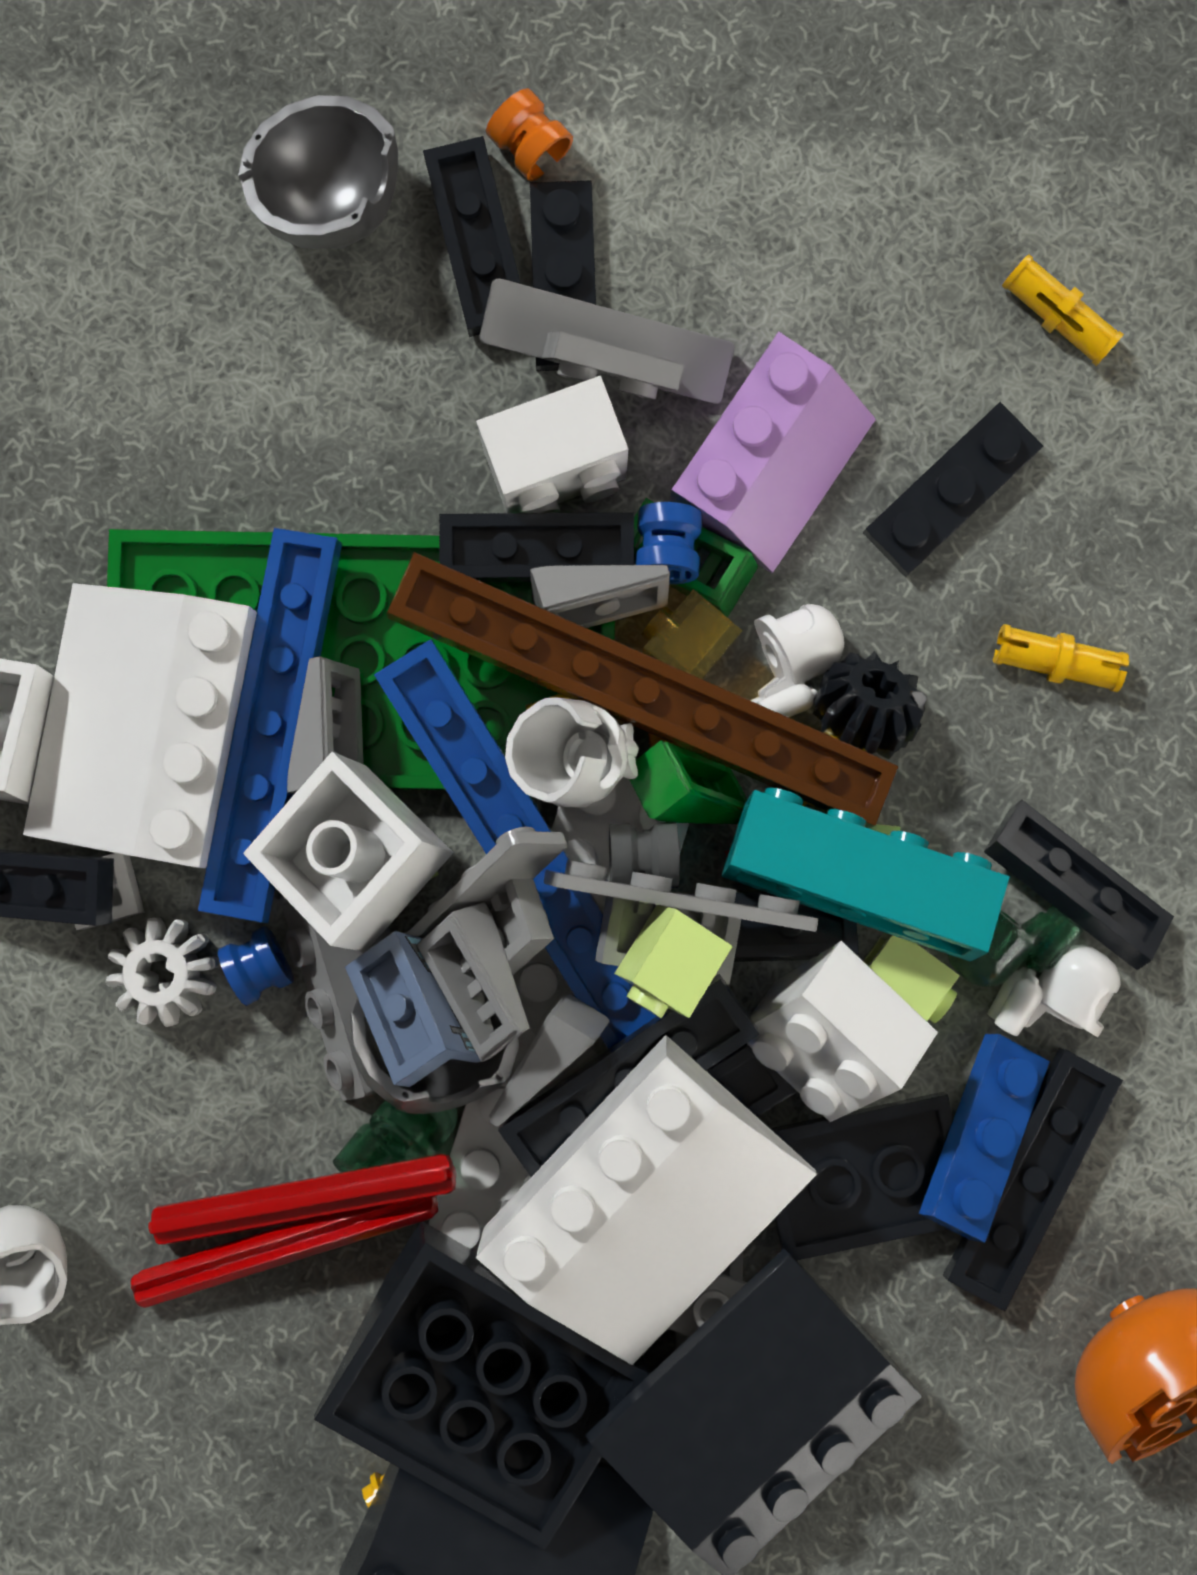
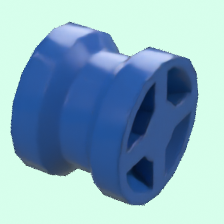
M267 926L253 931L250 941L240 946L230 943L218 949V958L224 975L235 995L245 1006L260 1000L262 991L271 986L283 988L294 982L292 970L276 937Z

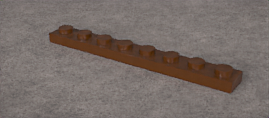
M415 552L387 612V618L570 699L592 703L604 709L618 720L631 723L634 727L771 787L792 792L812 805L826 811L839 809L854 813L866 820V828L876 826L898 766Z

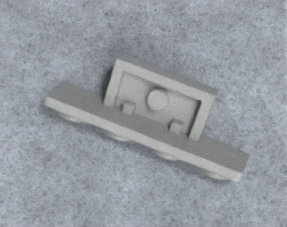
M500 278L495 279L491 284L480 332V341L484 344L559 363L557 375L584 382L595 378L597 374L620 379L618 391L655 400L657 391L662 390L711 404H718L722 400L735 348L734 344L730 341Z
M519 827L502 834L497 839L496 845L476 865L464 871L461 875V880L442 899L432 903L428 907V913L405 934L424 938L453 911L485 902L495 920L512 975H514L554 939L548 916L543 908L533 879L567 848L568 845L563 832H537L532 827ZM483 991L482 994L485 1001L487 997Z
M567 860L565 873L545 871L544 884L606 896L595 961L601 964L620 965L656 905L677 909L733 946L715 975L720 974L727 984H730L741 919L813 932L817 931L818 918L798 914L800 901L760 894L758 907L735 903L737 890L701 883L696 884L694 896L671 892L672 878L632 872L630 884L607 881L608 867Z
M275 888L273 900L277 905L282 906L289 928L286 933L287 950L293 963L297 967H301L308 992L305 995L306 1012L313 1026L320 1029L327 1054L324 1056V1069L327 1079L333 1089L339 1091L343 1101L364 1098L375 1094L376 1092L367 1086L352 1057L350 1020L357 995L345 969V966L365 952L330 946ZM389 927L386 928L370 948L391 934Z

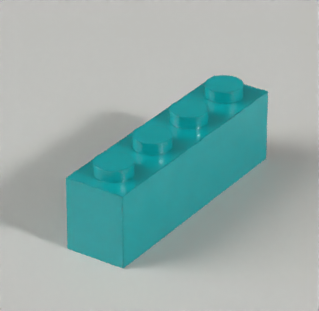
M767 788L765 793L754 790L746 801L721 877L782 898L800 901L799 904L969 962L989 953L1010 876L992 871V863L987 859L965 852H955L951 857L928 849L929 842L916 834L905 831H891L890 835L866 828L865 819L848 811L830 809L825 814L802 806L804 800L800 796L783 789Z

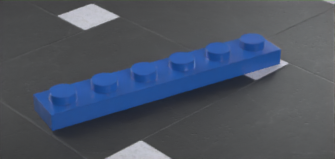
M274 528L198 911L262 923L269 922L275 887L243 853L293 797L292 794L287 793L288 769L308 662L310 658L321 655L342 543L335 537Z

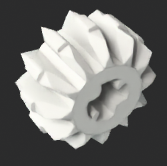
M160 917L147 920L145 934L137 928L126 929L123 932V936L131 951L112 949L108 954V958L113 963L123 966L122 973L107 976L105 981L107 986L117 987L125 985L127 990L118 998L116 1007L122 1011L139 1003L137 1022L142 1025L150 1024L157 1014H159L160 1020L165 1027L177 1025L180 1018V1009L189 1016L198 1015L202 1011V1006L192 991L202 995H211L215 993L217 985L211 980L200 978V971L212 970L219 966L217 957L198 959L196 955L209 942L206 934H197L184 943L188 934V922L176 919L167 930ZM165 957H167L166 969L174 973V979L170 982L160 983L157 986L159 975L150 971L152 962L164 961Z

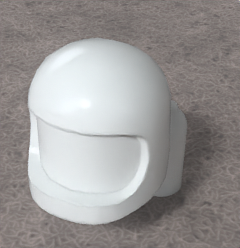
M815 604L803 605L799 610L778 619L771 615L755 619L754 625L774 678L758 690V697L750 701L786 717H792L810 709L818 692L812 686L808 687L804 683L830 670L833 663H838L843 654L844 636L837 619L829 610Z
M1083 944L1068 945L1056 951L1038 979L1035 977L1037 973L1027 967H1022L1020 970L1009 973L987 1013L995 1020L994 1023L998 1027L1014 1036H1018L1024 1026L1030 1027L1045 1012H1048L1076 1028L1085 1029L1094 1036L1099 1037L1104 1026L1098 1020L1114 993H1117L1120 988V974L1115 964L1106 955L1093 947Z

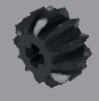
M875 651L866 659L850 652L840 663L834 662L830 670L825 672L819 684L820 690L814 701L813 715L822 720L821 732L837 737L839 740L870 754L876 752L882 757L890 759L895 752L899 751L900 748H906L909 741L912 742L922 725L920 721L925 711L924 705L927 696L917 690L918 676L903 674L899 671V660L888 664L882 662Z

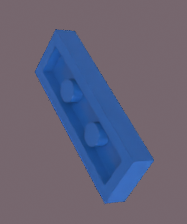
M1001 1034L984 1035L920 1208V1215L969 1240L985 1243L1050 1061Z

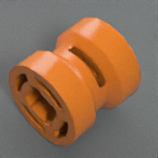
M529 88L516 92L503 102L495 111L486 127V135L499 149L509 150L515 156V167L531 182L538 180L545 174L536 164L538 158L545 151L558 162L566 155L573 142V135L560 121L550 120L544 114V103Z

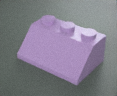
M778 331L672 488L669 502L684 503L699 509L702 513L703 528L748 550L753 554L758 565L773 573L876 419L831 365Z

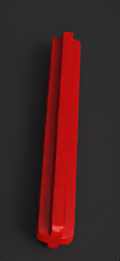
M438 1154L157 1206L152 1210L148 1228L149 1233L153 1234L156 1243L166 1245L424 1199L453 1192L456 1187L457 1172L449 1155Z
M437 1197L296 1221L141 1270L131 1278V1289L134 1293L135 1302L138 1306L147 1308L432 1219L439 1212Z

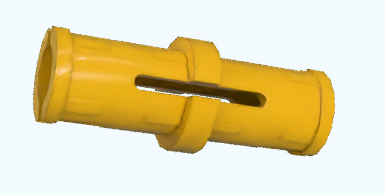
M1030 254L1019 263L1002 284L1004 289L1012 292L1045 320L1041 326L1051 334L1055 329L1092 360L1091 363L1095 366L1102 361L1124 335L1122 332L1114 329L1080 300L1084 294L1078 288L1074 287L1071 291L1035 262Z
M1003 624L999 630L996 644H1000L1001 647L1000 650L995 649L993 656L994 664H1005L1047 674L1046 679L1049 682L1061 684L1065 679L1106 688L1112 692L1120 691L1127 675V671L1119 670L1120 667L1129 666L1128 653H1118L1076 643L1074 635L1060 633L1055 638L1013 628L1007 624Z

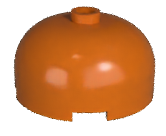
M1197 1288L1171 1290L1144 1299L1142 1295H1138L1122 1302L1111 1311L1109 1316L1112 1320L1094 1335L1079 1359L1075 1375L1077 1405L1086 1426L1111 1464L1122 1458L1120 1451L1125 1450L1131 1461L1134 1462L1156 1454L1197 1431L1196 1425L1190 1430L1174 1434L1182 1426L1179 1416L1184 1413L1192 1424H1197Z

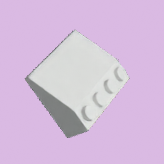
M73 583L23 835L140 858L206 868L257 612L247 605L184 594Z
M665 1035L484 1226L476 1258L527 1304L633 1365L801 1192L817 1173L809 1163Z

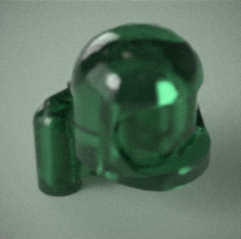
M1053 905L1045 913L1039 912L1024 924H1020L1001 909L989 953L971 962L949 954L947 956L955 971L968 982L980 987H995L1005 983L1025 959L1027 960V966L1035 969L1037 972L1052 969L1062 956L1070 950L1084 931Z
M384 1100L370 1117V1123L363 1124L358 1128L333 1159V1164L338 1171L346 1172L436 1155L454 1131L457 1122V1107L441 1112L415 1114L402 1112Z

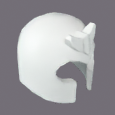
M544 698L519 715L507 737L505 760L510 777L526 795L556 806L587 807L608 796L622 777L627 779L637 778L638 769L635 757L639 748L633 741L634 729L631 723L619 725L604 709L586 701L566 698Z
M8 1205L0 1208V1325L31 1323L52 1312L64 1296L67 1284L66 1248L59 1227L44 1212L29 1206ZM35 1251H36V1254H35L34 1258L31 1259V1260H29V1259L33 1256V1254L35 1253Z

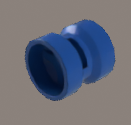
M655 502L640 507L637 530L643 537V545L635 554V565H667L670 572L669 584H682L696 580L699 576L700 557L694 550V540L701 534V511L694 506L677 502Z

